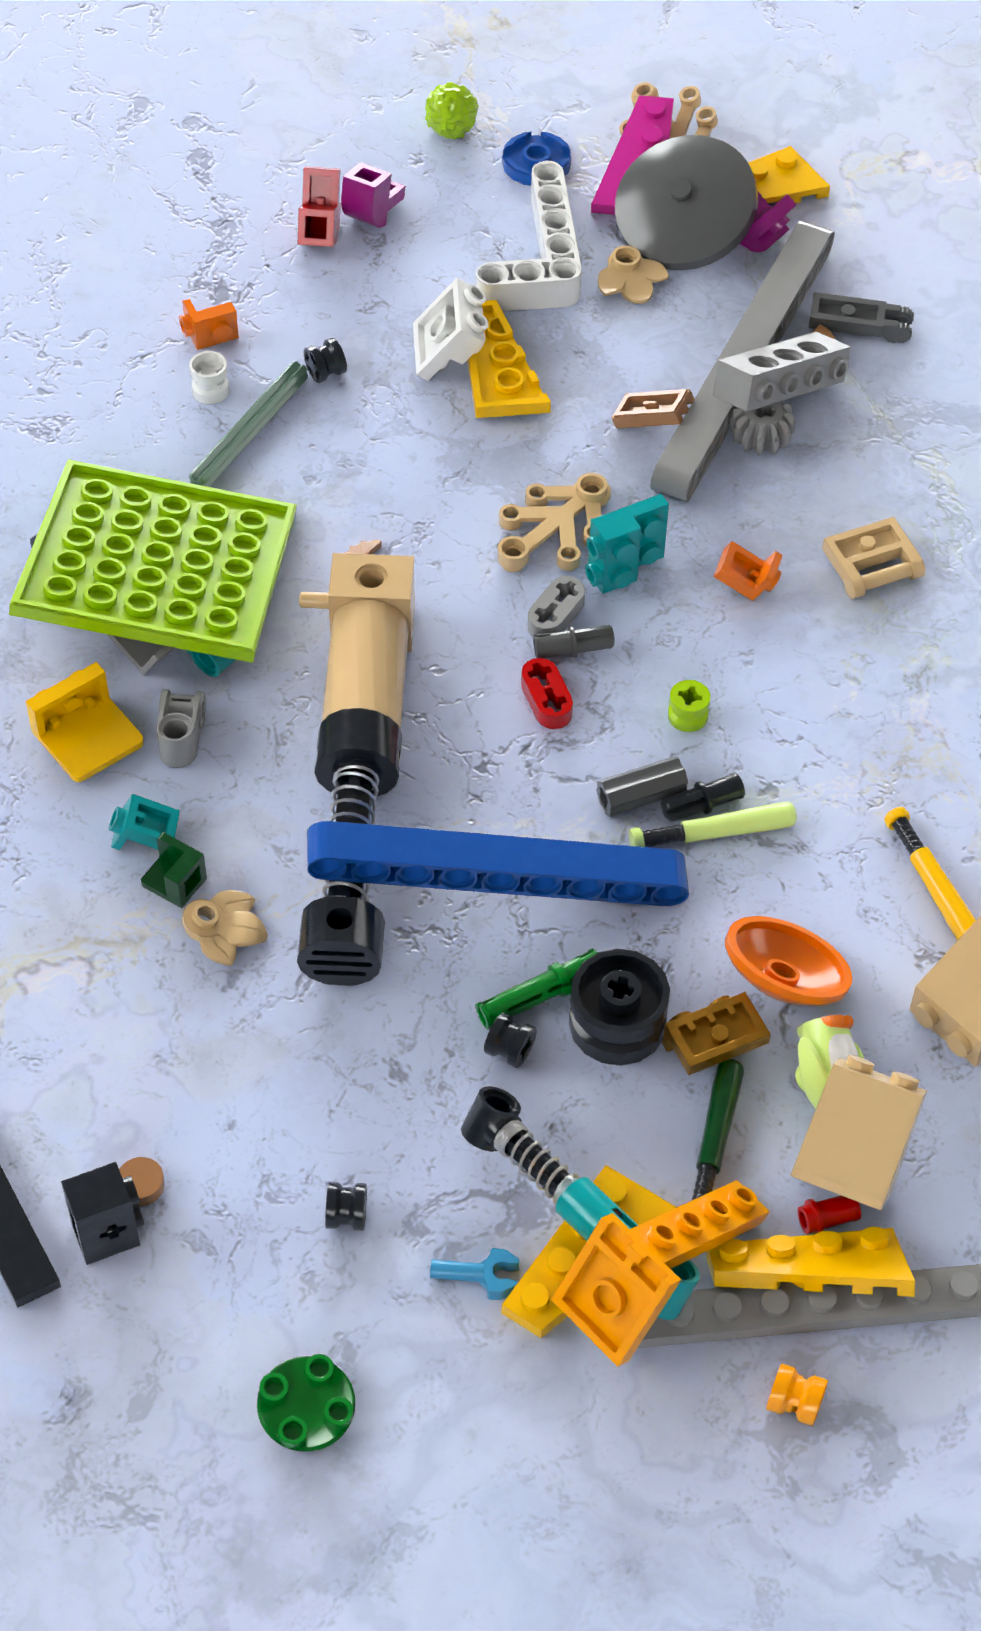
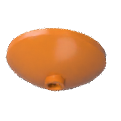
M750 916L735 921L726 934L725 948L736 970L757 990L775 1000L802 1006H824L843 999L851 987L852 972L843 956L824 939L796 924L772 917Z

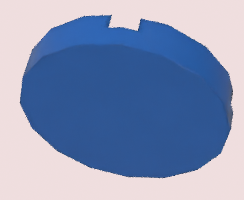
M532 131L523 132L512 137L504 145L502 156L504 171L512 180L523 185L531 186L532 168L535 164L542 161L558 163L564 171V177L569 173L571 166L570 147L561 137L552 133L541 132L540 136L532 135Z

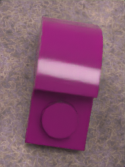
M360 162L343 176L341 193L342 211L348 217L378 228L384 227L387 223L388 211L404 199L406 186L391 181V173Z
M758 192V208L754 222L740 244L752 252L766 251L790 230L786 225L790 221L786 214L796 206V203L787 194L771 207Z

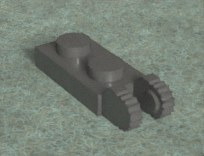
M814 292L808 328L816 329L821 324L829 331L873 337L883 336L888 342L904 343L912 337L910 324L914 321V312L909 307L887 304L886 301Z

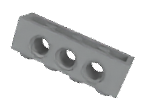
M813 332L719 359L713 396L748 412L844 382L849 368L848 359L851 346L819 332Z

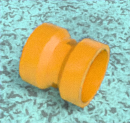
M781 1363L766 1410L779 1415L785 1412H794L799 1422L813 1427L828 1380L816 1375L806 1380L802 1375L798 1374L796 1368Z

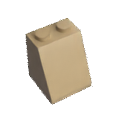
M981 916L915 986L909 1009L923 1027L931 1028L946 1041L954 1054L964 1057L975 1067L981 1063Z
M848 1055L847 1060L839 1058L832 1066L793 1167L791 1177L881 1210L892 1193L927 1090L919 1088V1080L912 1076L893 1071L890 1077L873 1071L874 1063L857 1056Z

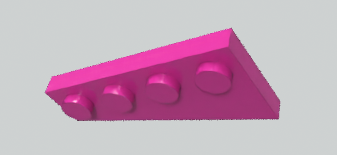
M639 95L591 203V213L615 215L617 189L627 169L649 148L670 139L674 98Z

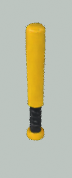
M904 807L894 808L886 814L884 818L885 824L889 829L896 830L903 845L906 846V850L910 854L911 863L958 941L976 919L942 870L930 849L924 847L917 833L910 825L908 810Z

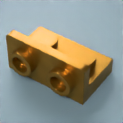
M746 992L732 997L728 995L721 996L712 1001L709 1006L695 1012L685 1011L675 1015L669 1022L665 1023L662 1045L666 1052L675 1051L687 1074L691 1075L768 1044L771 1034Z

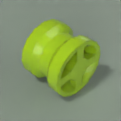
M683 680L672 687L669 698L668 720L676 729L683 732H694L706 725L709 716L708 707L710 706L711 694L703 683L696 680Z

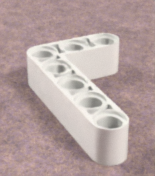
M542 161L535 164L532 168L531 204L541 259L484 263L477 269L476 286L485 293L486 301L497 300L502 311L568 307L576 304L580 299L582 267L564 171L556 162Z

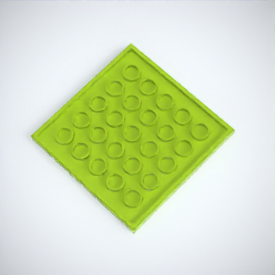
M67 459L10 601L9 615L253 663L296 516L297 505Z

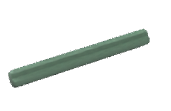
M295 361L283 371L189 474L191 484L210 487L306 381L308 369L305 365Z

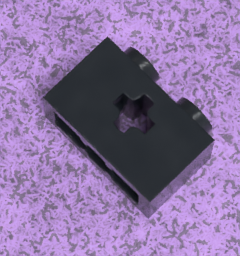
M116 1162L61 1181L71 1225L86 1265L140 1246L137 1228L144 1225V1220L138 1205L140 1203L139 1196L132 1177L122 1178Z

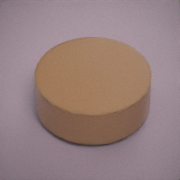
M136 1157L128 1160L120 1167L119 1171L122 1178L131 1176L140 1200L139 1206L149 1205L162 1195L165 1187L164 1175L161 1166L156 1161L147 1157Z

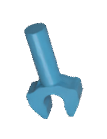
M492 1248L490 1255L481 1263L432 1259L430 1278L479 1282L485 1288L488 1299L502 1300L509 1296L517 1285V1281L508 1278H497L494 1273L499 1270L507 1272L518 1271L519 1258L505 1249Z

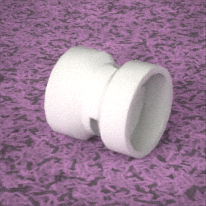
M214 351L197 353L189 363L194 398L204 404L222 402L229 394V381L226 377L227 361L225 357Z

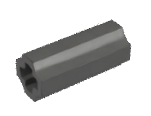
M673 756L598 780L596 791L605 814L613 816L686 791L688 779L679 757Z

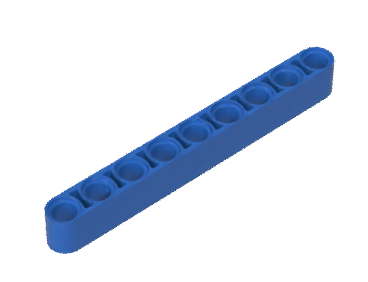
M335 821L317 822L307 829V871L312 877L321 880L653 906H675L685 902L689 897L685 856L680 851L673 849Z

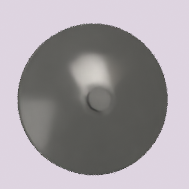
M704 135L674 137L649 148L627 169L620 181L615 198L616 221L626 244L638 249L642 258L660 262L668 270L697 269L712 264L729 254L749 232L758 208V189L747 160L728 143Z

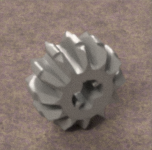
M780 401L748 412L735 406L730 419V427L734 443L742 444L744 452L754 449L760 455L762 451L767 450L775 455L778 448L787 447L792 433H794L795 421L791 405L783 404Z

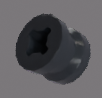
M335 338L326 339L323 345L319 347L312 345L306 347L303 351L306 367L316 383L326 381L328 375L333 373L341 375L347 371L344 352Z
M503 1012L496 1018L489 1030L484 1044V1052L492 1057L501 1055L506 1058L509 1065L519 1068L532 1049L537 1029L530 1024L521 1026L514 1022L511 1015Z
M329 1181L325 1211L326 1229H336L340 1225H350L354 1230L364 1231L367 1209V1184L356 1183L353 1187H342L339 1182Z

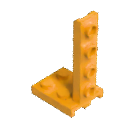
M735 1180L631 1229L614 1213L602 1217L551 1300L619 1367L631 1359L680 1283L681 1279L671 1269L759 1226L770 1211L757 1199V1196L751 1189Z

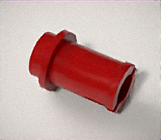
M841 1195L815 1202L813 1199H807L804 1205L798 1207L797 1210L798 1220L805 1234H817L824 1231V1229L861 1219L859 1202Z

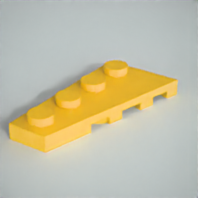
M791 146L748 162L753 172L758 192L767 203L778 202L787 194L795 203H800L801 197L815 195L817 199L829 197L830 185Z
M497 300L485 301L482 304L483 315L488 321V328L484 331L485 343L478 353L473 354L467 360L475 417L486 418L551 413V401L546 393L543 394L535 371L529 368L526 362V354L521 345H517L513 338V330Z
M607 1165L604 1166L593 1181L602 1192L638 1225L677 1208ZM565 1220L501 1305V1314L540 1338L568 1317L551 1299L587 1242Z
M868 1227L863 1230L848 1232L821 1231L813 1235L790 1237L775 1235L768 1239L745 1241L731 1239L706 1251L707 1263L715 1287L777 1290L781 1282H792L794 1285L803 1288V1291L823 1292L825 1284L852 1285V1294L873 1295V1287L897 1288V1296L915 1297V1279L893 1228Z

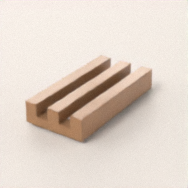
M690 389L626 393L611 419L616 428L677 425L683 421L681 415L687 414L689 410L687 405L692 404L695 399Z

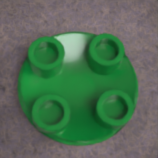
M315 1354L292 1358L276 1366L260 1381L257 1397L258 1417L265 1432L279 1445L300 1452L321 1450L339 1440L349 1428L355 1413L354 1390L346 1374L328 1356Z

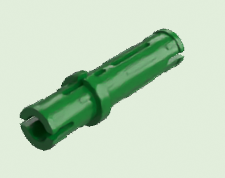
M592 948L562 964L554 962L548 965V971L517 984L487 1000L476 1003L475 1009L481 1023L489 1030L496 1018L503 1012L513 1017L558 995L561 997L570 995L574 974L583 961L598 952Z

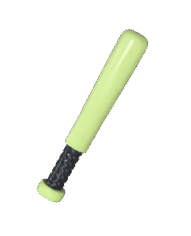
M781 802L681 821L680 825L672 827L667 826L666 828L661 827L642 831L640 827H634L629 830L630 846L649 847L677 841L690 843L792 827L796 823L797 815L792 803Z

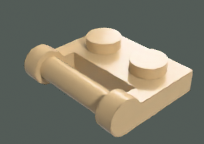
M894 517L824 538L822 550L843 580L846 593L851 599L865 595L866 590L907 577L914 580L925 575V565L921 556ZM896 558H900L903 562L862 576L858 572L859 570Z

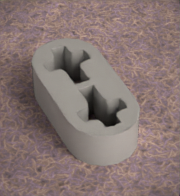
M571 576L556 578L531 606L528 612V632L532 637L533 634L565 631L584 606L585 586L579 579ZM560 596L565 597L562 602H560ZM551 615H553V622L548 621Z

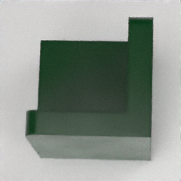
M162 832L157 838L159 858L143 875L141 885L163 899L183 908L207 879L204 854Z

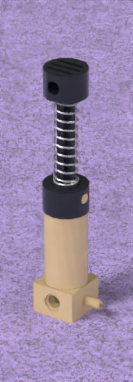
M333 553L329 593L301 592L299 595V606L301 608L329 609L330 645L322 722L318 732L314 773L318 783L327 791L332 792L331 796L335 800L330 806V810L334 815L330 817L329 821H333L335 818V822L373 825L376 820V797L387 794L392 790L399 778L407 652H412L415 616L414 556ZM325 880L328 883L322 888V893L325 897L312 901L303 909L297 964L300 970L310 979L327 985L356 986L371 981L379 974L382 965L385 919L382 912L372 903H369L367 893L369 892L370 884Z

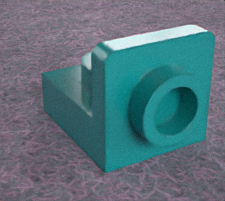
M132 794L123 808L117 806L112 814L109 823V831L114 832L111 848L120 850L128 839L158 850L157 838L162 832L175 838L180 810Z

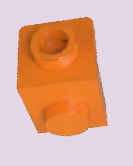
M190 298L182 300L184 314L179 316L180 327L185 337H191L197 350L239 338L237 312L232 302L196 311Z
M731 541L723 549L713 577L753 601L764 590L771 591L779 581L781 571L778 570L783 555L775 551L764 561Z

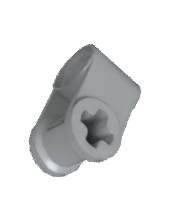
M169 689L161 691L159 717L156 725L160 759L169 767L182 768L188 766L197 756L200 732L205 721V692L198 691L196 695L171 694Z

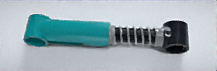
M486 1086L479 1090L461 1127L463 1137L470 1144L489 1152L499 1151L505 1158H510L511 1164L519 1166V1171L522 1174H527L529 1181L536 1182L539 1190H545L547 1198H553V1203L556 1205L555 1212L586 1241L600 1219L611 1213H614L629 1229L638 1226L633 1219L587 1177L580 1178L576 1173L569 1174L568 1165L560 1166L559 1157L552 1158L550 1156V1149H542L541 1140H533L534 1134L529 1133V1129L522 1123V1119L518 1117L521 1106L513 1095L493 1086ZM691 1260L671 1269L681 1281L657 1318L673 1320L680 1315L700 1279V1272Z

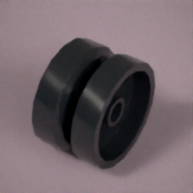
M618 948L598 952L583 961L573 976L569 1027L573 1041L584 1054L601 1063L622 1066L640 1062L657 1050L663 1041L670 997V986L665 972L653 959L637 951Z

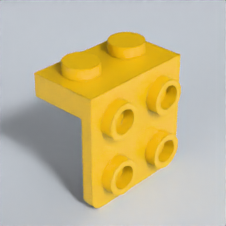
M97 662L82 670L75 671L68 678L48 689L39 691L34 697L25 701L32 733L75 782H82L137 751L144 744L143 735L110 699L106 673Z

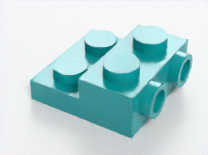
M662 493L591 519L590 537L587 538L589 556L588 564L585 565V573L589 583L593 587L597 586L602 594L627 587L629 584L636 582L638 567L652 564L658 559L664 558L669 503Z

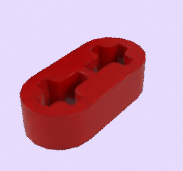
M534 658L527 661L521 671V687L540 725L549 729H561L567 726L572 718L573 700L558 668L552 661L544 658ZM539 675L542 680H546V686H542L540 680L533 676ZM551 700L554 707L560 711L555 712L552 707H548V701Z

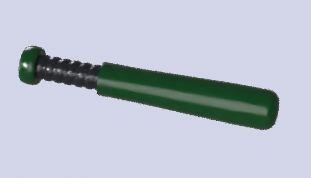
M734 1059L721 1062L716 1068L696 1164L698 1175L692 1200L713 1191L716 1174L721 1169L744 1075L743 1065Z

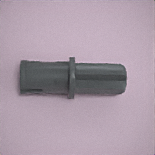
M610 625L575 630L573 626H569L568 630L533 634L536 658H550L571 654L573 658H577L578 653L611 649L615 643L614 631Z

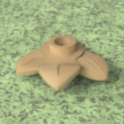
M623 245L613 250L608 258V267L600 271L598 275V288L605 296L621 292L627 301L635 304H644L652 297L653 283L667 280L669 275L664 265L660 262L644 259L638 249Z
M226 890L217 893L211 900H194L185 907L182 915V923L189 937L199 941L202 952L206 957L223 965H233L237 952L236 947L258 945L266 942L268 938V933L262 921L250 912L255 903V898L242 891ZM199 916L207 917L210 920H203Z

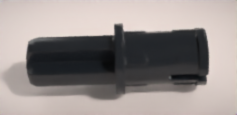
M736 772L705 784L701 781L696 782L694 788L664 798L661 801L663 815L669 821L674 822L702 811L704 814H709L712 812L713 807L744 798V784Z

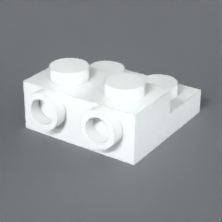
M456 278L413 322L417 376L429 381L439 370H443L447 366L450 359L463 365L473 354L481 350L485 343L484 331L488 328V321L483 315L482 304L486 301V296L478 286L470 285Z

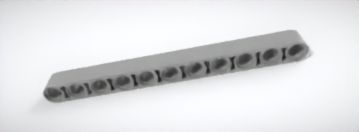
M804 221L798 222L698 391L687 414L684 415L683 421L678 425L658 459L650 480L651 490L686 502L690 499L730 430V419L735 409V406L713 396L718 360L781 341L830 255L835 239V231Z

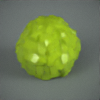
M447 82L444 85L439 84L435 87V90L430 91L428 98L425 100V120L427 121L428 128L431 127L439 136L448 139L464 138L465 133L469 132L476 122L479 108L476 97L464 85L459 86L454 82Z

